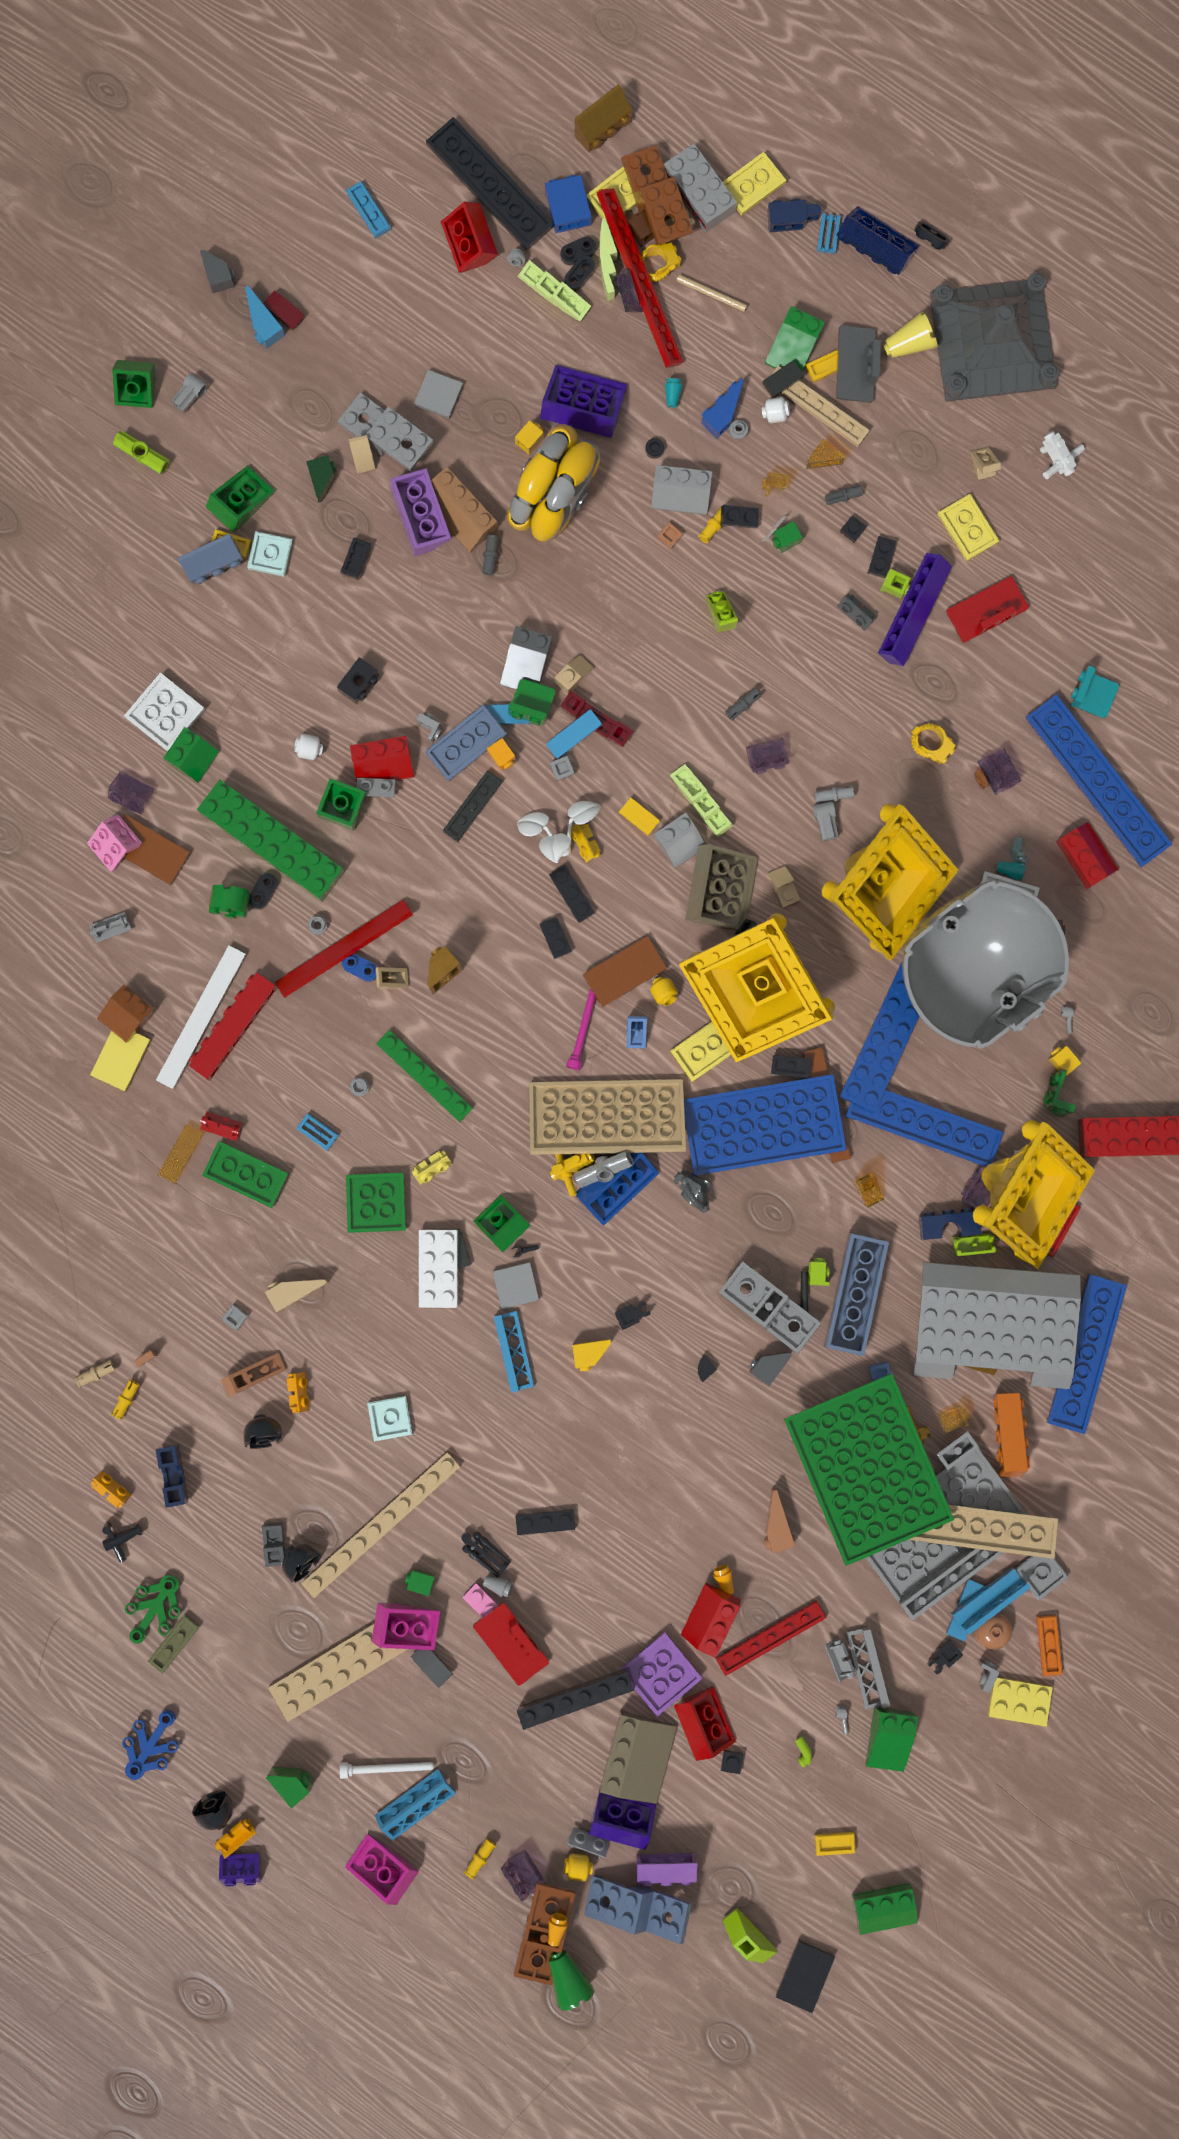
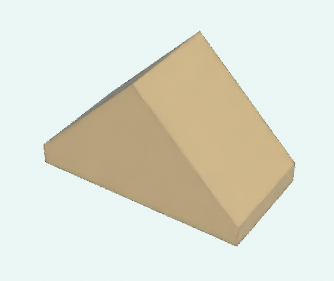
M376 968L377 987L379 990L409 987L407 968Z

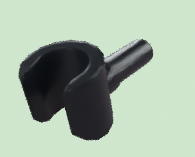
M538 1245L523 1248L514 1246L512 1249L517 1248L520 1253L513 1257H521L523 1253L538 1250L539 1247Z

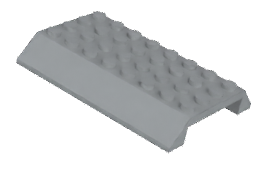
M923 1262L917 1350L913 1376L952 1379L955 1365L1028 1371L1031 1372L1030 1386L1070 1389L1074 1375L1081 1301L1080 1275Z
M968 1431L936 1454L944 1467L943 1470L936 1474V1478L948 1505L1029 1515L1022 1509L981 1453L979 1446ZM906 1540L866 1557V1559L913 1621L1003 1554V1552Z

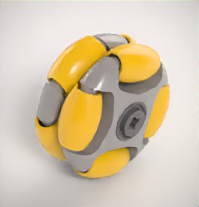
M559 424L554 426L535 455L529 458L520 474L517 490L507 511V520L510 526L518 531L531 529L534 538L542 542L552 541L560 535L569 524L573 514L579 511L589 491L587 490L600 464L598 446L588 440L578 443L576 430L569 425Z

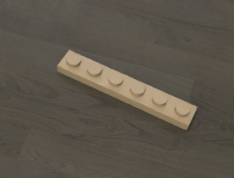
M777 366L772 374L780 370L781 367ZM800 380L782 392L784 396L856 447H859L869 433V429Z

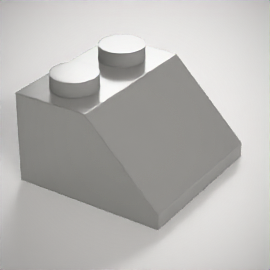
M686 812L654 834L655 841L675 869L696 855L698 846L705 845L699 831Z

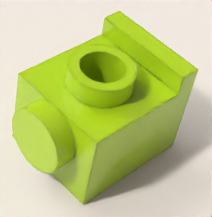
M890 569L880 591H885L901 599L903 594H907L910 587L908 583L911 578ZM898 584L899 589L894 587L893 585Z
M814 1258V1261L809 1262L808 1285L829 1286V1282H825L826 1278H829V1266H826L825 1258Z

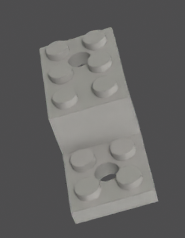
M361 392L337 421L340 426L355 437L367 435L372 450L382 457L385 453L410 472L434 443L432 438L389 406L384 410ZM362 415H367L369 421L361 423L359 418ZM406 440L412 442V446L409 449L402 447V443Z
M743 1261L719 1291L720 1294L797 1354L800 1353L822 1324ZM743 1284L751 1285L752 1290L749 1294L741 1292ZM791 1322L799 1323L800 1328L797 1332L789 1330Z

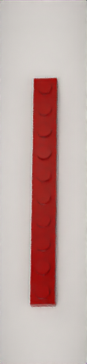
M601 189L596 193L664 365L666 368L679 366L683 363L682 357L615 189Z

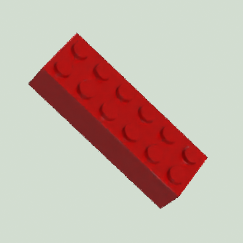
M1179 1116L1078 1119L1079 1154L1082 1158L1179 1155Z

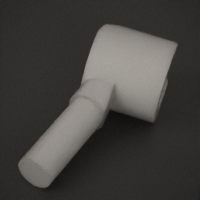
M1063 1006L1061 1016L1067 1017V1034L1072 1033L1071 1021L1074 1011L1070 1007Z
M836 1706L835 1716L836 1718H842L843 1732L848 1734L846 1708Z

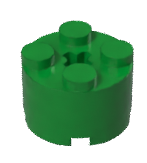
M212 885L209 913L214 915L222 913L225 914L226 918L236 919V917L246 918L250 898L249 890L236 886Z

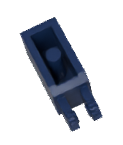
M792 199L785 202L775 200L768 204L767 209L769 232L803 230L807 222L817 221L820 218L821 206L818 204H806V200Z

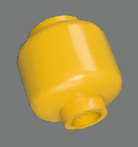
M658 977L652 982L653 985L650 988V993L657 1004L669 1006L677 1000L678 989L670 978Z
M572 1853L568 1858H565L564 1875H567L569 1880L586 1881L588 1875H592L593 1862H589L587 1855Z

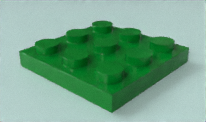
M404 1173L346 1175L348 1233L406 1231Z

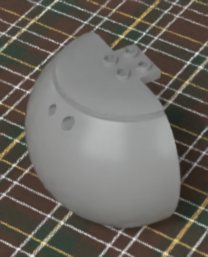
M989 881L963 892L928 917L912 933L904 945L902 961L903 978L912 1006L922 1020L936 1033L963 1046L974 1048L977 1046L981 1049L994 1043L1009 1030L1014 1032L1023 1030L1028 1025V1021L1032 1018L1036 1019L1043 1014L1042 1010L1046 1008L1044 1003L1061 991L1068 981L1066 976L1069 969V954L1067 942L1059 922L1049 908L1037 897L1011 884Z

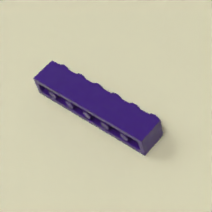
M925 554L878 653L890 664L905 665L952 568L939 554Z

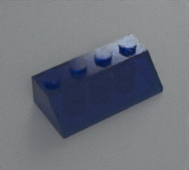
M858 206L846 215L836 234L843 243L854 246L857 252L868 255L873 262L882 264L887 267L890 273L898 275L904 271L920 246Z

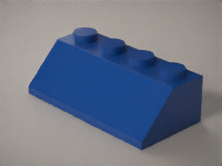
M630 1153L634 1165L615 1173L612 1180L608 1182L596 1181L576 1191V1197L603 1226L659 1174L642 1153Z

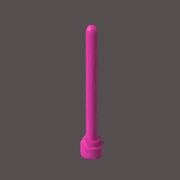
M591 989L588 994L573 1055L570 1056V1059H567L566 1063L567 1068L579 1071L582 1066L580 1055L596 998Z

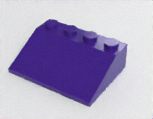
M555 365L542 401L540 419L558 424H566L573 428L612 438L628 384Z

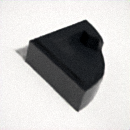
M705 1355L701 1357L698 1364V1376L702 1382L717 1370Z

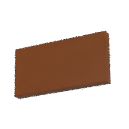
M124 814L122 817L123 821L139 838L142 844L139 848L126 853L123 858L165 883L172 885L191 853Z
M646 936L587 971L582 976L603 1008L665 971L667 967L649 937Z

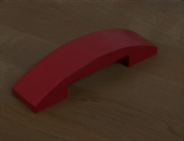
M571 690L560 705L563 710L576 720L591 709L602 723V726L594 732L621 747L625 746L634 732L619 721H614L586 703L585 699Z

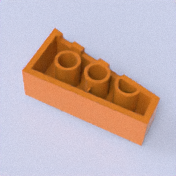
M1020 1393L996 1394L993 1397L995 1424H999V1428H996L997 1444H1000L997 1461L1001 1463L1002 1470L998 1471V1476L1000 1478L1021 1477L1030 1468V1457L1026 1456L1028 1438L1024 1437L1026 1419L1022 1418L1024 1400L1020 1398Z

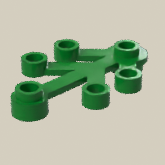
M166 1575L157 1584L149 1586L140 1585L135 1591L136 1596L139 1598L145 1597L148 1593L158 1591L160 1593L155 1599L138 1603L130 1602L125 1606V1612L129 1615H133L139 1610L150 1608L140 1625L130 1632L129 1637L133 1643L138 1644L145 1640L147 1635L145 1630L156 1613L160 1625L158 1633L165 1636L170 1632L171 1627L167 1623L163 1604L167 1596L171 1607L168 1612L169 1617L176 1619L181 1615V1609L178 1607L175 1594L179 1588V1581L175 1576ZM166 1582H171L172 1588H167ZM140 1588L145 1590L144 1595L139 1594ZM129 1605L134 1606L135 1610L133 1612L128 1610ZM172 1609H176L178 1611L177 1616H174L172 1614ZM162 1626L167 1627L168 1631L166 1633L161 1631ZM135 1632L140 1634V1639L134 1637Z

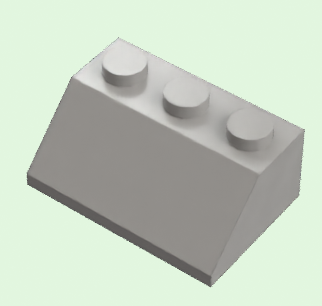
M656 465L651 509L707 515L712 471Z

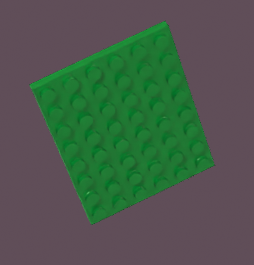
M892 1373L784 1418V1422L845 1566L954 1520Z

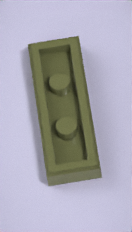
M185 1614L148 1660V1663L163 1674L201 1626Z

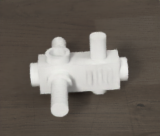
M1054 431L1049 432L1044 436L1045 440L1042 441L1044 446L1040 448V452L1042 454L1048 452L1053 461V466L1043 473V477L1049 479L1056 472H1059V474L1064 473L1065 476H1068L1075 471L1074 467L1077 466L1074 458L1082 453L1085 448L1080 444L1069 452L1060 434H1055Z

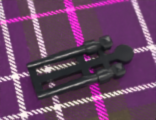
M477 1531L473 1535L477 1540L476 1542L471 1539L469 1533L462 1534V1541L472 1545L471 1549L468 1545H464L462 1548L463 1552L468 1553L470 1558L475 1559L496 1577H499L511 1563L497 1548L488 1542L489 1540L486 1537H482L480 1532ZM479 1543L486 1546L484 1550L478 1545ZM473 1549H477L480 1552V1554L477 1555L478 1553L475 1552ZM489 1549L505 1561L503 1566L487 1553ZM485 1556L500 1570L496 1572L482 1557Z

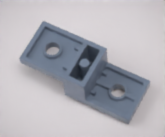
M593 1875L584 1915L634 1935L647 1931L675 1943L683 1944L692 1903L647 1886H641V1884L627 1887L601 1876ZM605 1896H607L610 1900V1905L608 1907L604 1904L603 1901ZM666 1912L672 1915L671 1923L666 1920Z

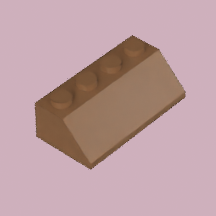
M445 467L431 480L448 530L471 553L487 539V535H491L498 529L497 521L448 467Z

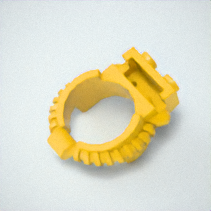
M664 243L659 246L653 244L642 251L641 257L643 261L649 256L659 255L666 263L665 267L658 269L655 274L648 273L651 282L663 280L670 271L680 267L682 261L680 256L676 254V246H673L672 243Z
M927 723L920 725V727L915 726L911 731L913 734L911 736V745H913L914 751L920 756L922 755V757H930L931 760L936 761L939 765L941 763L944 764L948 760L947 756L953 754L956 745L952 742V738L947 737L946 731L936 724ZM925 730L934 731L941 740L939 749L930 751L922 745L919 746V733Z

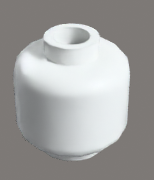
M783 397L767 399L765 406L762 407L763 418H767L771 424L786 421L787 417L790 416L788 400L785 401Z
M301 734L300 737L296 738L294 752H297L299 758L315 760L317 755L322 754L323 744H320L319 737Z

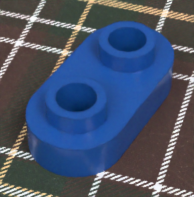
M352 954L342 961V967L346 972L366 982H372L376 979L377 967L372 962L356 954ZM354 960L355 964L353 966H349L348 961ZM367 968L372 970L370 975L365 974Z

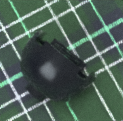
M264 1414L254 1416V1419L248 1422L244 1428V1444L246 1448L248 1445H250V1449L267 1448L272 1446L270 1442L277 1441L278 1444L283 1441L280 1424L275 1419L266 1417Z
M298 1544L295 1547L291 1545L284 1552L282 1570L292 1583L293 1581L296 1583L310 1573L308 1570L312 1564L315 1566L318 1564L321 1555L310 1545Z
M223 1790L209 1793L206 1795L208 1799L203 1802L200 1799L193 1807L192 1814L196 1822L206 1830H220L227 1825L232 1817L233 1805L229 1795Z

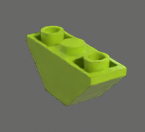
M716 591L706 595L717 633L735 629L738 618L725 592Z
M738 1908L723 1918L722 1921L733 1947L746 1960L764 1963L777 1953L778 1950Z

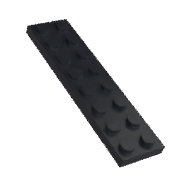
M454 117L426 140V145L526 251L554 227V223Z

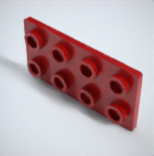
M1010 576L946 610V614L962 643H965L1027 611L1029 606L1013 577Z
M504 1602L473 1624L475 1631L518 1686L549 1664L547 1657Z

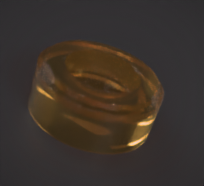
M981 769L974 772V777L980 788L988 787L989 783Z

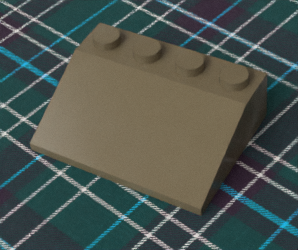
M712 844L698 846L686 920L737 931L744 920L748 918L758 857Z
M620 1710L600 1785V1793L623 1799L657 1804L677 1726Z

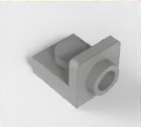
M979 1660L978 1665L987 1670L980 1677L979 1687L990 1694L1000 1672L995 1668L996 1665L988 1660H985V1662Z

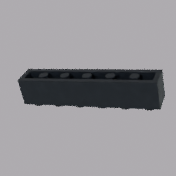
M627 1667L520 1705L517 1709V1714L522 1728L525 1730L632 1692L636 1685L631 1671Z

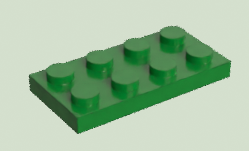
M218 1141L202 1176L270 1208H273L289 1173L221 1141Z

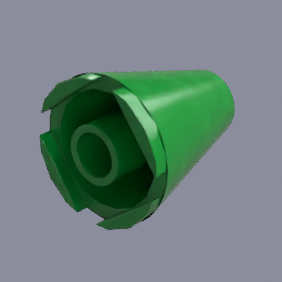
M562 1950L561 1953L553 1951L548 1960L557 2005L563 2011L579 2007L578 2002L583 1999L587 2002L594 1995L593 1986L566 1950Z

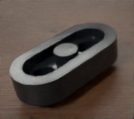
M919 221L914 228L918 238L926 239L937 250L946 249L950 242L946 235L925 222Z
M583 237L563 246L560 251L561 261L566 265H574L581 256L592 257L596 252V243L590 237ZM589 244L590 247L585 248L583 245ZM571 251L573 252V254L568 255L567 252Z
M581 256L565 275V284L573 291L581 289L595 270L594 260L589 256ZM587 266L588 269L584 270L582 269V267ZM576 280L577 283L572 284L571 281Z
M265 873L261 875L250 893L249 903L254 909H264L277 889L278 881L273 874ZM267 879L271 880V883L268 886L264 885V882ZM257 896H261L260 902H255Z

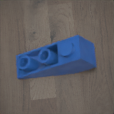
M742 378L738 382H733L728 388L729 391L725 395L721 394L716 399V404L712 408L708 407L702 414L701 424L716 439L731 425L744 380Z

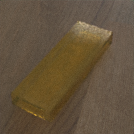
M186 1124L158 1175L176 1184L204 1133Z

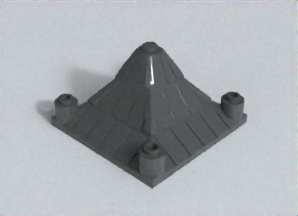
M1032 273L1027 280L970 288L952 289L947 284H940L936 287L935 291L930 292L945 402L1056 389L1059 369L1053 364L1043 296L1046 280L1042 274Z

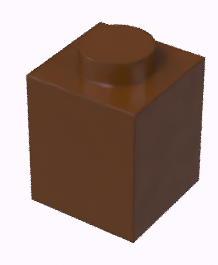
M645 211L633 215L630 218L629 227L634 238L642 247L653 240L654 235Z

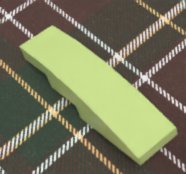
M603 218L600 232V269L606 298L609 301L615 299L612 280L616 279L613 261L617 260V250L607 220Z
M530 260L517 276L546 300L579 322L591 307L564 282L560 283L547 271L543 272Z
M686 764L670 774V777L717 838L733 827L732 823L720 810L718 804L708 794L707 789Z

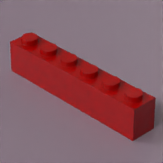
M257 972L247 979L246 988L237 993L234 998L236 1000L232 1007L229 1005L226 1008L222 1021L216 1022L212 1028L214 1032L210 1037H206L202 1041L200 1051L198 1053L195 1052L189 1060L191 1062L189 1067L207 1080L213 1078L277 989L274 984Z

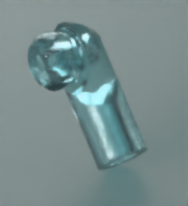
M1015 837L1010 854L1015 862L1025 865L1028 862V857L1022 851L1024 839Z

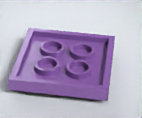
M665 1631L620 1668L621 1670L629 1667L636 1685L635 1690L656 1716H659L702 1679L701 1675Z

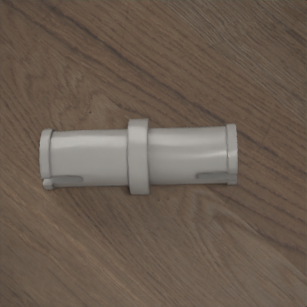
M853 786L843 788L832 787L828 790L815 791L816 803L832 800L837 802L839 799L854 798Z

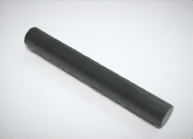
M801 1271V1308L808 1312V1271Z

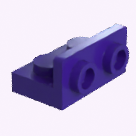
M260 1854L229 1855L226 1859L223 1855H220L219 1881L227 1887L236 1886V1883L253 1886L256 1885V1882H261Z

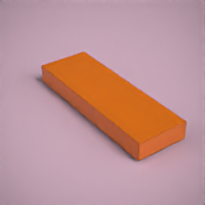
M1057 1615L1036 1616L1042 1676L1063 1675Z

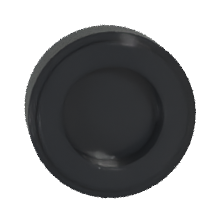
M657 438L650 439L645 446L647 456L652 459L661 457L664 452L663 442Z

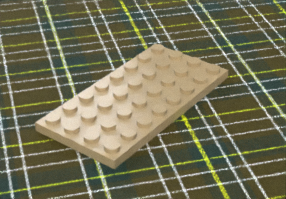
M683 1079L529 1082L530 1155L622 1153L624 1151L629 1153L686 1152Z

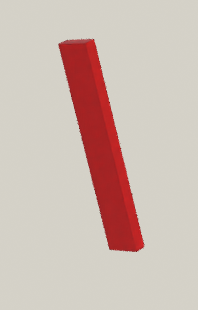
M817 1600L715 1659L723 1674L727 1676L826 1619V1616Z

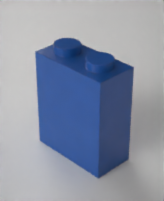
M570 175L565 179H552L545 183V194L552 222L554 223L555 234L591 226L592 217L581 175Z

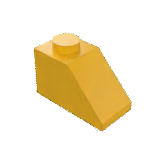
M611 1339L573 1344L575 1368H580V1371L591 1370V1366L596 1365L611 1345Z

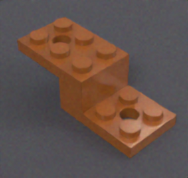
M657 145L623 156L621 161L639 214L643 211L646 212L657 246L692 234L693 230L675 177L668 179ZM645 165L649 168V175L641 173V166ZM665 216L673 218V225L669 226L665 223Z
M536 1882L514 1971L515 1977L547 1985L553 1984L548 1959L553 1951L562 1952L567 1928L559 1946L549 1945V1918L554 1913H560L565 1915L567 1922H569L575 1891ZM554 1903L557 1909L555 1912L550 1913L546 1910V1905ZM540 1955L543 1958V1962L540 1965L534 1964L532 1962L534 1956Z

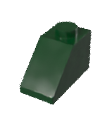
M328 455L306 461L318 503L322 502L335 480L333 473L337 472L334 461H330Z

